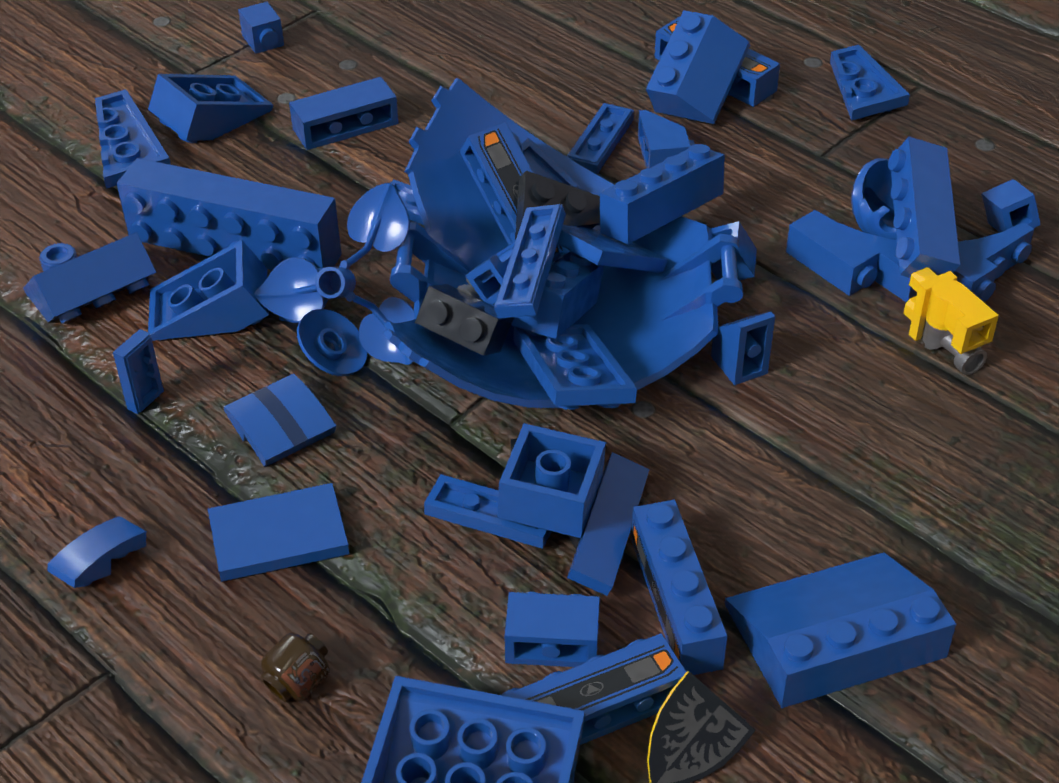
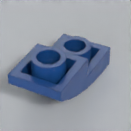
M120 516L105 521L80 535L63 548L48 563V572L74 588L88 586L92 581L111 575V559L125 557L132 551L146 547L147 531Z

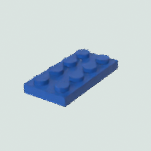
M589 324L572 325L557 339L514 326L513 342L554 406L574 410L580 408L581 405H599L605 408H616L621 404L636 403L637 387Z

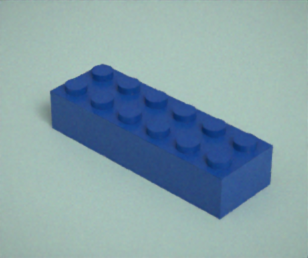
M139 158L133 162L116 183L128 235L137 232L143 243L210 257L243 240L264 266L270 270H273L284 260L296 257L312 262L317 268L334 267L342 255L334 197Z

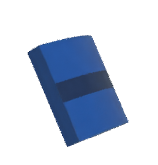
M294 373L224 406V412L243 442L248 440L264 467L335 433L336 424L325 408Z

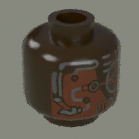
M293 632L288 633L262 658L261 667L264 673L260 676V679L281 701L285 703L289 699L303 701L329 675V665L324 658L329 651L311 633H308L305 638Z

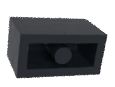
M448 284L428 287L415 323L485 356L501 352L514 317L498 318L494 306Z

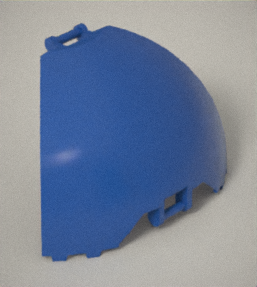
M456 78L449 89L440 85L431 100L436 111L425 130L416 127L408 142L414 149V152L404 172L408 174L412 193L425 229L417 222H410L408 236L402 245L398 247L396 266L391 270L390 283L395 289L414 302L415 319L401 323H392L389 320L384 324L386 331L383 334L407 358L461 389L492 401L527 408H560L554 406L513 342L514 326L511 325L501 352L483 356L415 323L429 286L448 284L458 288L464 284L469 285L465 275L508 246L503 233L459 152L468 136L507 122L511 132L518 136L521 144L527 138H530L580 185L579 189L600 196V192L614 186V184L587 170L529 133L483 99L462 80ZM681 216L635 240L634 243L668 260L664 272L658 273L604 266L597 303L573 325H590L635 384L637 390L668 375L697 354L718 334L717 307L724 302L735 303L742 299L743 286L741 281L738 280L736 256L739 254V240L737 237L718 234L712 238L711 229L707 225ZM596 225L593 229L600 230V225ZM412 254L425 263L424 275L411 265ZM721 259L722 278L712 284L711 265Z

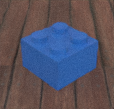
M523 423L499 481L498 518L581 538L603 478L606 442Z

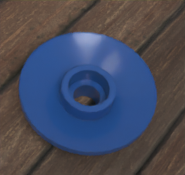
M316 309L306 313L299 321L297 327L299 345L305 356L316 367L335 376H350L363 367L366 362L367 352L361 345L359 330L346 317L331 310Z

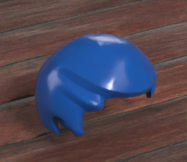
M874 159L863 166L854 181L851 193L852 211L862 232L897 240L896 228L893 225L895 213L894 201L891 198L892 179L891 170L888 168L889 159Z

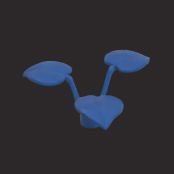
M384 183L367 191L354 204L349 213L347 221L348 234L353 240L365 243L362 249L347 260L341 261L339 267H325L320 271L312 262L304 258L286 259L272 270L265 282L255 291L254 296L274 314L292 321H300L309 311L322 310L324 308L323 297L328 299L346 298L347 301H353L373 312L363 318L359 327V339L365 351L381 361L410 365L414 361L407 358L396 346L390 343L383 332L386 331L384 324L389 320L392 323L414 320V309L409 303L397 297L387 298L378 308L374 303L355 295L353 291L356 286V279L352 271L349 270L350 266L366 255L372 246L379 251H392L402 245L408 236L410 229L408 211L395 186L391 183Z

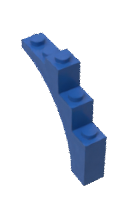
M816 210L789 224L786 253L848 296L862 288L869 287L874 281L905 302L917 296V292L909 286L910 278L900 275L899 258L896 257L897 240L861 232L838 223ZM1021 222L1000 233L979 239L959 241L960 266L953 272L958 277L957 281L966 286L983 302L988 300L995 290V279L999 278L1007 269L1015 264L1024 262L1030 255L1034 228Z

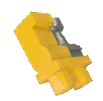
M929 267L912 273L909 286L917 292V296L910 298L905 303L903 312L911 320L909 335L915 341L922 338L925 348L929 350L944 347L955 356L954 365L964 375L974 374L986 362L987 353L980 346L992 342L999 315L966 286L958 282V277L951 271L937 275Z

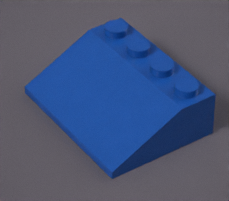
M884 552L725 598L724 603L781 708L947 658L956 627L955 621L934 589Z
M395 676L361 783H573L585 711Z

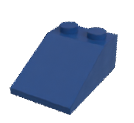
M158 74L148 110L159 118L160 123L170 127L179 134L178 137L181 140L197 143L198 140H214L272 111L273 104L235 75Z
M240 240L151 288L148 333L151 334L152 341L238 332L249 325L259 323L264 317L269 315V310L255 298L254 293L268 278L267 268L245 242Z

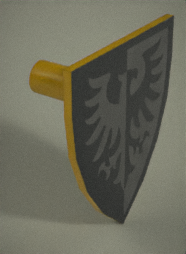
M687 671L671 690L659 709L650 734L647 757L649 783H691L703 779L724 766L744 746L756 730L692 673Z

